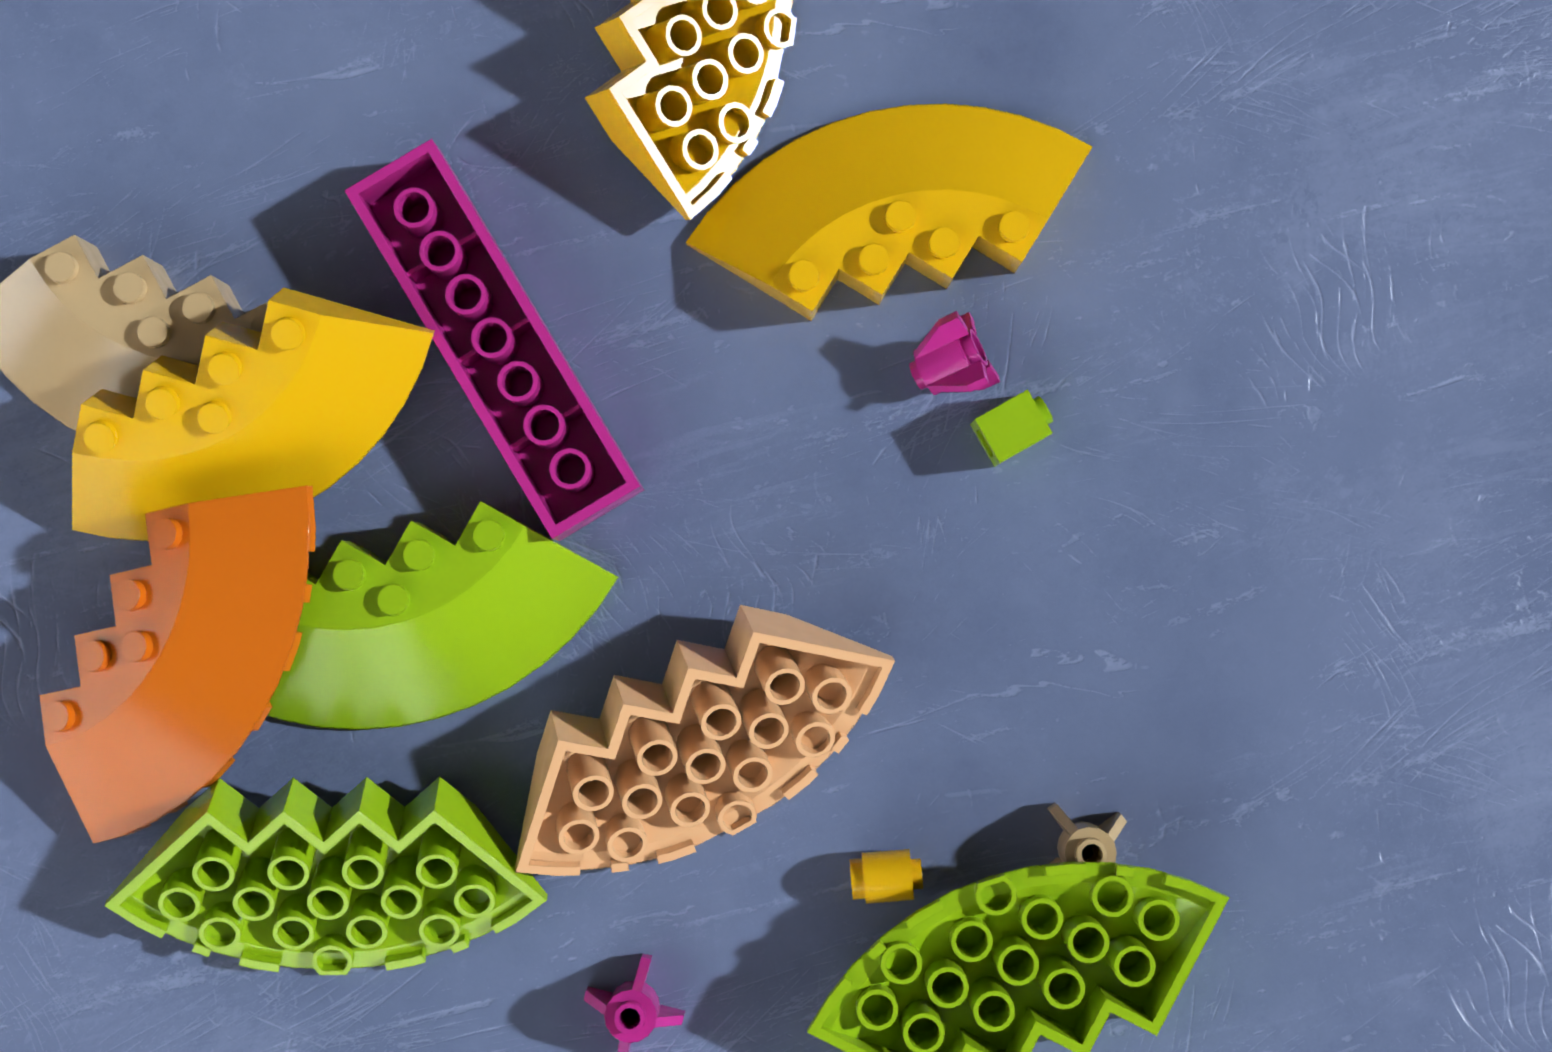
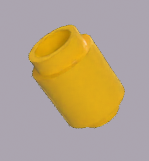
M909 849L862 853V858L849 859L853 900L865 899L866 904L914 900V890L923 889L921 859H911Z

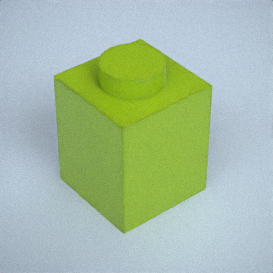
M1027 389L974 419L970 426L993 466L996 467L1051 435L1053 432L1049 424L1053 422V417L1042 398L1037 396L1033 399Z

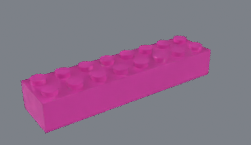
M432 139L428 140L344 190L426 328L435 330L432 339L550 537L560 542L643 492V486Z

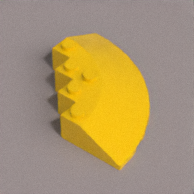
M630 0L631 2L594 27L621 72L587 95L585 100L611 141L685 220H691L732 180L731 175L737 170L744 157L749 156L757 145L758 141L756 138L766 118L772 116L784 81L778 79L783 48L793 46L797 18L791 13L793 0Z
M943 103L903 105L868 111L816 129L793 140L764 158L737 180L709 209L686 241V245L810 321L816 315L837 280L880 305L904 264L947 289L972 248L1015 273L1080 169L1092 146L1047 124L1022 115L987 107Z
M283 287L268 300L262 332L222 321L205 335L199 365L161 355L143 369L137 398L100 389L81 404L72 450V530L108 538L148 541L146 513L186 503L306 485L313 486V497H316L359 464L384 436L405 405L423 369L435 330Z

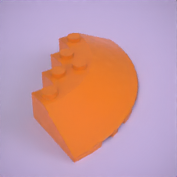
M306 485L198 501L145 514L152 565L109 575L116 626L74 635L80 686L39 695L45 746L93 843H100L133 834L151 826V823L156 822L168 813L177 812L188 805L187 801L202 788L210 787L235 762L233 756L239 751L250 733L258 731L273 707L271 706L270 699L279 684L283 671H290L302 637V632L297 631L303 604L304 602L310 603L312 585L306 583L309 569V552H315L316 541L313 486Z

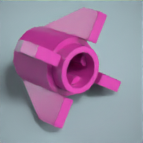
M955 311L938 319L920 345L914 349L915 361L909 363V368L914 381L921 390L928 388L933 395L941 392H972L974 390H984L1000 382L998 373L990 361L987 360L985 351L976 335L974 319L970 312L960 316Z
M643 953L635 980L624 982L613 993L589 986L586 989L584 1001L604 1015L607 1029L612 1036L619 1040L617 1052H629L631 1043L639 1042L648 1037L654 1028L682 1025L685 1010L665 1005L660 1006L659 997L655 990L645 983L652 955ZM627 1008L635 1009L639 1013L636 1019L627 1016Z

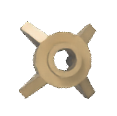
M1055 802L1047 808L1063 829L1058 838L1057 850L1059 857L1049 864L1061 862H1116L1117 851L1114 842L1127 823L1121 813L1116 812L1097 827L1089 822L1073 823ZM1094 844L1091 848L1094 854L1086 860L1082 857V851L1087 845Z

